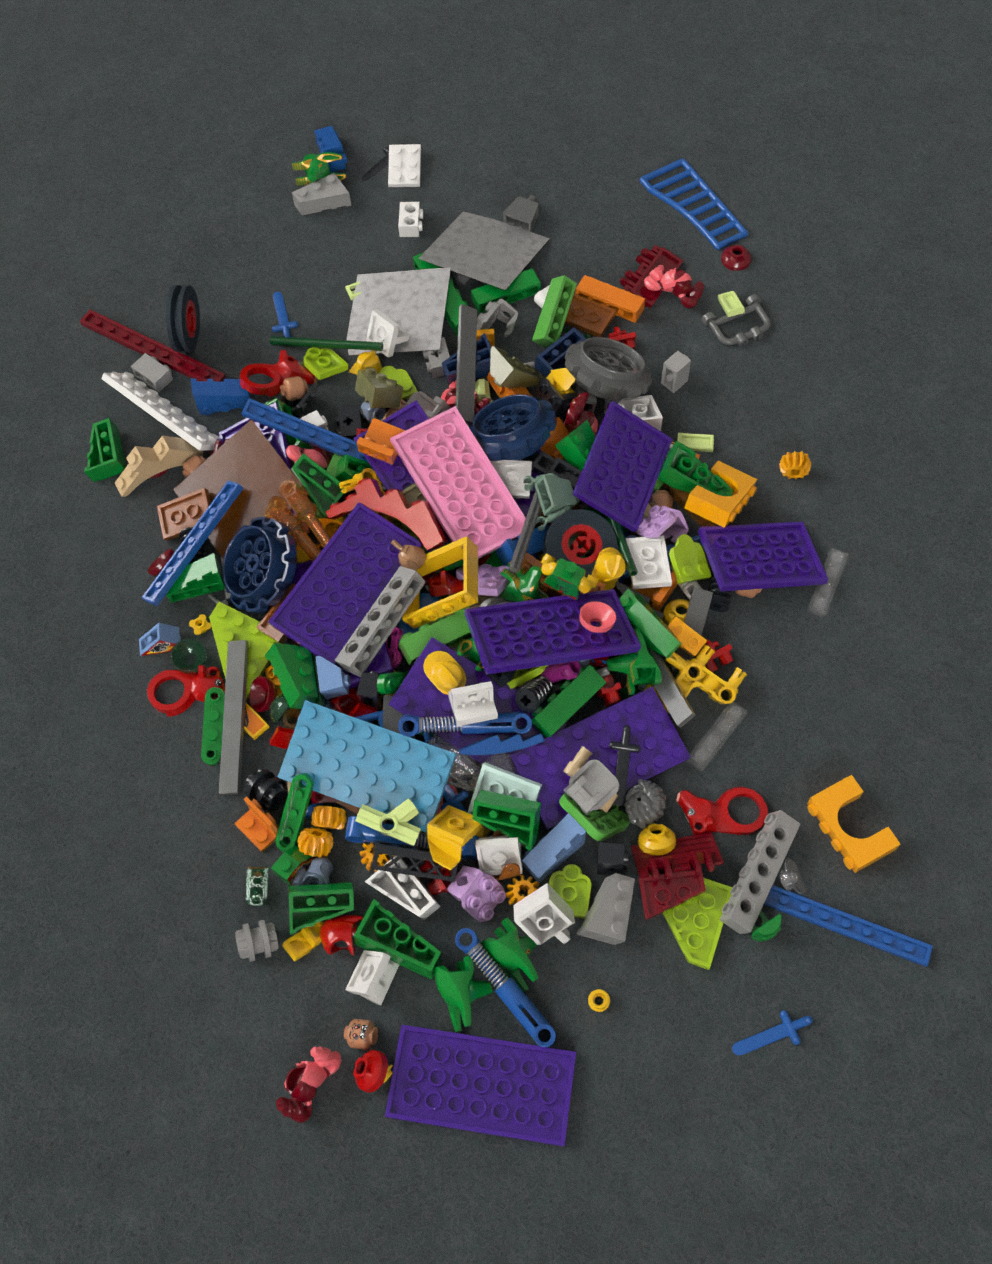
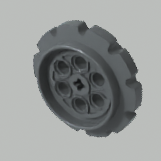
M603 337L588 338L578 342L577 345H570L565 355V366L575 377V382L585 391L603 399L620 401L624 398L639 397L641 393H647L652 383V373L645 364L643 357L633 348L613 339Z

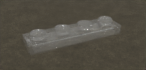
M833 548L830 549L823 567L828 581L824 585L816 586L807 612L823 618L826 617L849 554Z
M734 701L730 703L690 753L691 758L686 761L703 772L747 716L748 711Z

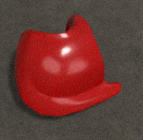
M358 687L349 689V694L329 699L332 709L348 715L360 702L357 697Z
M341 915L324 921L320 928V939L329 955L342 949H347L351 955H355L352 936L357 931V923L363 920V916ZM338 941H344L348 947H337L334 944Z

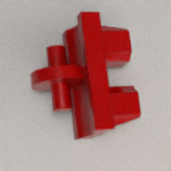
M618 326L614 327V333H609V339L624 343L635 350V332L626 334V330L620 331Z
M707 640L704 644L709 646V649L712 648L715 651L705 665L711 672L718 669L713 659L718 657L722 666L733 661L729 651L733 648L730 644L717 651L715 650L719 646L717 641L711 643V641Z
M610 674L602 676L606 683L596 692L597 698L602 697L605 707L621 700L618 694L621 685L619 682L614 684V679Z
M425 860V863L419 869L420 871L427 872L433 865L430 861ZM443 866L438 868L441 874L450 876L451 870ZM435 879L427 886L432 895H438L442 892L448 893L446 889L449 887L450 882Z

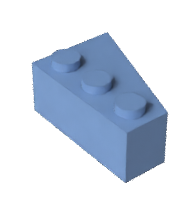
M568 813L531 851L528 850L523 855L522 866L540 883L585 843L586 831Z

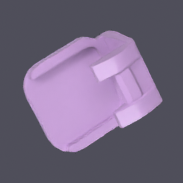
M656 505L649 510L650 514L646 519L642 518L636 533L647 538H657L662 534L664 539L673 537L671 541L676 543L677 538L682 534H687L689 528L681 511L667 506L659 507Z
M468 866L461 868L455 877V882H451L446 889L458 901L461 900L463 909L479 922L491 920L494 915L493 909L506 898L503 886L493 876Z

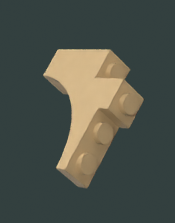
M161 436L153 448L135 446L126 458L129 464L118 477L115 485L121 496L126 497L137 486L153 475L173 467L182 466L192 456L197 455L200 457L203 451H199L183 438Z

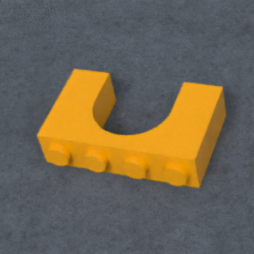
M717 461L711 468V472L714 475H719L734 490L732 496L717 495L697 485L689 494L685 509L725 528L729 522L732 523L743 506L747 505L750 496H754L757 490L755 486L757 479Z
M850 775L810 797L807 808L809 813L813 817L816 816L819 820L822 832L824 834L828 833L832 839L831 844L837 852L840 851L843 855L846 867L856 873L897 850L901 844L889 827L864 839L851 837L841 829L838 823V811L860 798L864 792L854 777Z

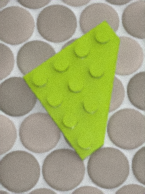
M218 602L209 619L225 679L228 642L247 640L249 642L246 683L247 700L252 682L257 677L263 675L270 663V660L267 661L265 654L273 643L278 642L256 628L260 621Z
M664 870L659 871L660 875L665 874ZM704 878L705 893L662 914L687 962L709 970L723 926V922L720 921L723 914L722 908L731 897L732 887Z

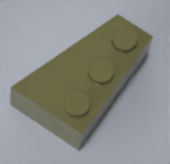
M367 367L366 370H358L355 391L361 397H365L366 403L370 402L371 408L400 407L403 387L397 384V381L386 378L385 374L378 373L376 369Z

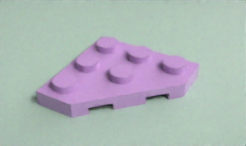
M464 564L456 570V578L458 580H464ZM490 564L478 566V594L499 596L510 582L500 573L504 568L508 570L509 568L507 566L492 567Z

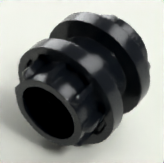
M259 769L252 772L244 784L246 796L251 801L255 799L261 805L262 810L279 808L287 797L288 792L285 781L275 777L274 773L268 769Z

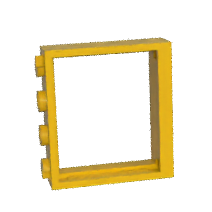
M466 536L426 554L423 566L415 570L423 577L464 559V590L419 609V591L402 616V620L413 629L478 602V546Z

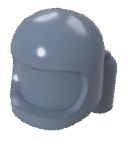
M317 857L311 862L308 870H305L304 867L298 870L292 884L294 886L310 885V883L329 884V876L333 871V864L324 857Z

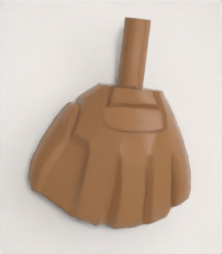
M395 540L391 542L400 550L398 559L401 566L412 570H417L423 566L426 554L422 548L414 545L401 546Z

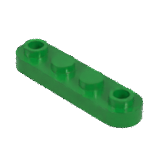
M409 671L380 674L377 679L378 692L380 694H395Z
M218 687L210 688L206 692L204 704L201 758L205 764L211 766L221 761L225 693ZM218 694V698L213 700L212 695ZM209 752L215 753L212 758L208 757Z
M307 773L295 776L290 786L275 841L278 849L283 852L298 843V837L300 836L314 787L313 778ZM302 780L306 781V786L302 784ZM286 837L290 838V843L286 841Z

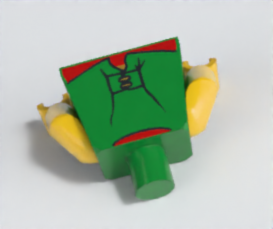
M548 553L544 555L541 561V570L547 576L543 585L574 600H577L580 592L588 593L592 588H596L599 578L589 574L586 578V571L577 566L576 563L568 562L562 558L555 563L556 558L548 555Z

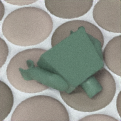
M554 473L539 475L536 478L532 476L524 478V489L530 491L535 485L543 514L548 516L546 518L542 516L537 518L536 524L538 522L543 523V525L538 527L539 531H543L547 523L551 522L552 524L560 515L571 511V508L580 501V499L572 495L571 482L558 477Z

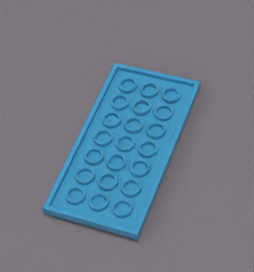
M305 700L278 778L292 783L295 776L307 773L313 778V791L359 808L364 804L385 814L390 813L409 798L419 814L407 823L427 833V824L436 816L457 754ZM302 780V784L306 786V781Z

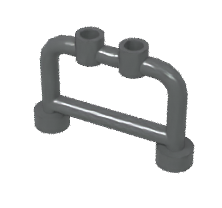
M757 294L747 298L746 304L748 306L744 307L745 313L731 317L725 315L716 318L713 312H708L701 319L705 326H710L722 344L735 345L738 343L740 347L743 346L742 343L746 345L749 342V338L753 337L754 340H758L757 337L759 339L762 338L763 333L769 329L771 324L769 317L760 305L761 299ZM753 311L758 313L764 323L760 327H753L746 333L740 332L733 338H726L718 325Z

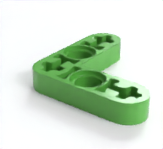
M565 792L559 800L562 808L597 841H603L623 832L631 823L628 815L619 810L601 818L593 811L586 815L574 799Z

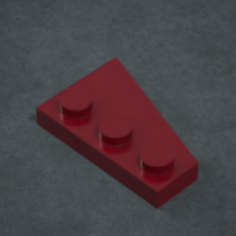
M694 870L672 873L673 876L670 879H667L665 874H661L659 881H654L652 876L639 877L638 881L645 921L705 893L706 889L702 870L700 874H696Z

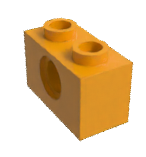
M676 616L667 624V627L682 643L679 648L691 657L696 656L707 642L705 638Z

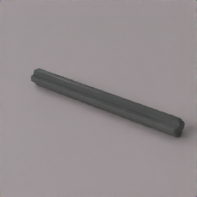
M535 491L509 566V570L514 573H518L521 569L541 510L537 491Z

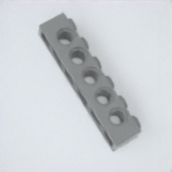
M403 566L398 568L335 659L345 671L361 677L362 672H365L425 584V580L417 571Z
M782 810L769 813L764 820L765 825L756 837L757 842L747 856L748 861L739 872L740 878L731 889V897L722 908L723 914L720 921L739 934L751 933L800 826L799 822Z

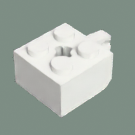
M652 395L624 398L617 403L661 431L663 417Z
M548 883L513 905L514 922L537 945L543 944L554 936L563 944L571 940L570 932L567 928L575 923L573 909Z

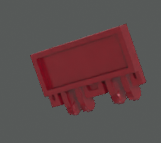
M654 245L651 251L647 248L642 249L641 255L636 257V262L640 264L639 268L635 273L630 270L626 271L625 277L620 279V284L624 286V290L645 298V306L649 308L653 306L663 290H649L644 284V279L650 276V272L659 265L664 266V275L674 268L677 271L683 263L682 259L664 247L660 248L657 245Z
M712 832L676 838L675 848L664 855H650L643 852L639 845L631 846V854L640 878L649 877L651 872L654 881H659V871L664 870L667 879H670L673 876L672 871L675 873L691 870V865L695 873L700 874L702 870L701 864L703 863L706 864L709 872L714 871V866L723 864V859Z

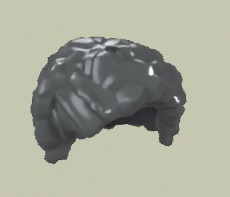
M639 779L638 785H635L628 791L624 806L626 807L629 821L633 825L645 829L663 817V810L666 808V795L658 784L652 783L650 780Z

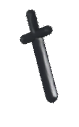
M388 147L383 149V152L387 155L362 177L363 181L369 180L389 164Z
M629 725L623 727L621 742L611 741L609 743L610 749L618 750L615 777L619 782V789L616 793L618 797L614 801V804L617 806H622L625 803L630 752L639 753L641 751L639 745L629 744L631 733Z

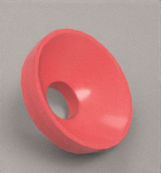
M589 602L583 605L580 610V622L590 632H607L615 624L616 613L605 603ZM593 621L599 622V623L601 624V626H600V627L592 626V625H591V622H593Z

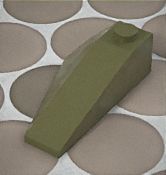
M492 346L490 374L494 377L493 381L499 387L519 388L538 386L541 378H545L535 368L526 363L523 364L514 356L512 358L506 356L508 354L506 351Z

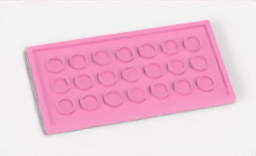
M456 406L390 438V442L429 503L451 542L467 536L478 546L479 559L500 548L506 539L511 538L513 541L518 538L526 518Z

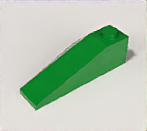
M679 441L674 443L664 460L658 480L672 488L691 493L698 485L717 495L732 496L734 490L719 475H714L708 469L709 466L705 462L702 463L695 456L696 453Z
M627 589L619 598L633 630L635 628L640 629L646 647L669 658L682 643L642 596Z

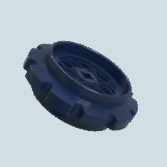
M517 394L502 397L487 404L476 414L473 425L468 427L490 461H517L532 455L545 444L551 436L550 432L556 428L557 418L552 405L546 400H537L536 397Z
M267 517L252 519L249 526L244 525L237 532L226 549L223 560L224 585L226 592L231 593L230 601L238 609L251 613L266 612L269 605L275 606L286 594V589L293 582L297 566L296 544L294 537L288 535L289 528L279 520Z

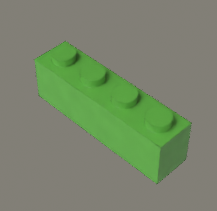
M565 275L551 280L532 341L545 348L559 340L577 283Z
M465 609L453 612V615L449 617L438 618L436 623L429 625V623L418 629L419 631L413 634L412 632L404 634L398 646L408 664L411 665L416 662L431 637L448 647L471 636L464 615Z

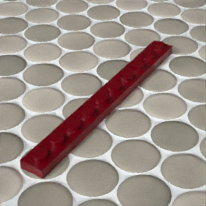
M89 310L80 320L82 326L142 355L146 353L150 357L154 356L159 363L167 365L169 368L189 378H196V381L213 379V382H224V379H226L225 374L180 352H176L95 311Z

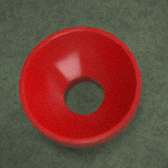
M371 1050L357 1059L353 1074L359 1089L372 1093L380 1088L388 1070L386 1055L380 1051Z

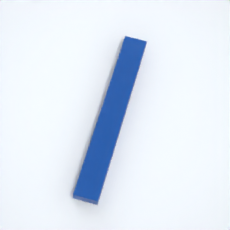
M248 399L241 413L243 417L252 419L341 457L347 454L367 461L363 453L358 451L355 441L253 399Z
M229 480L226 482L142 596L144 601L155 606L159 605L241 493L243 487L240 484Z
M772 885L763 904L925 967L928 966L933 945Z

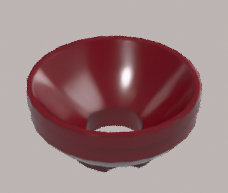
M733 245L723 251L721 262L729 270L741 271L750 265L751 254L745 247ZM739 250L742 254L735 255L733 251Z
M169 548L149 566L147 573L157 577L175 553L174 550Z
M259 676L252 682L249 692V703L255 712H265L276 702L278 692L269 678Z

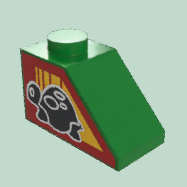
M297 844L284 851L271 869L276 876L289 886H293L292 882L298 870L302 867L306 870L317 856L304 855V853L299 851Z

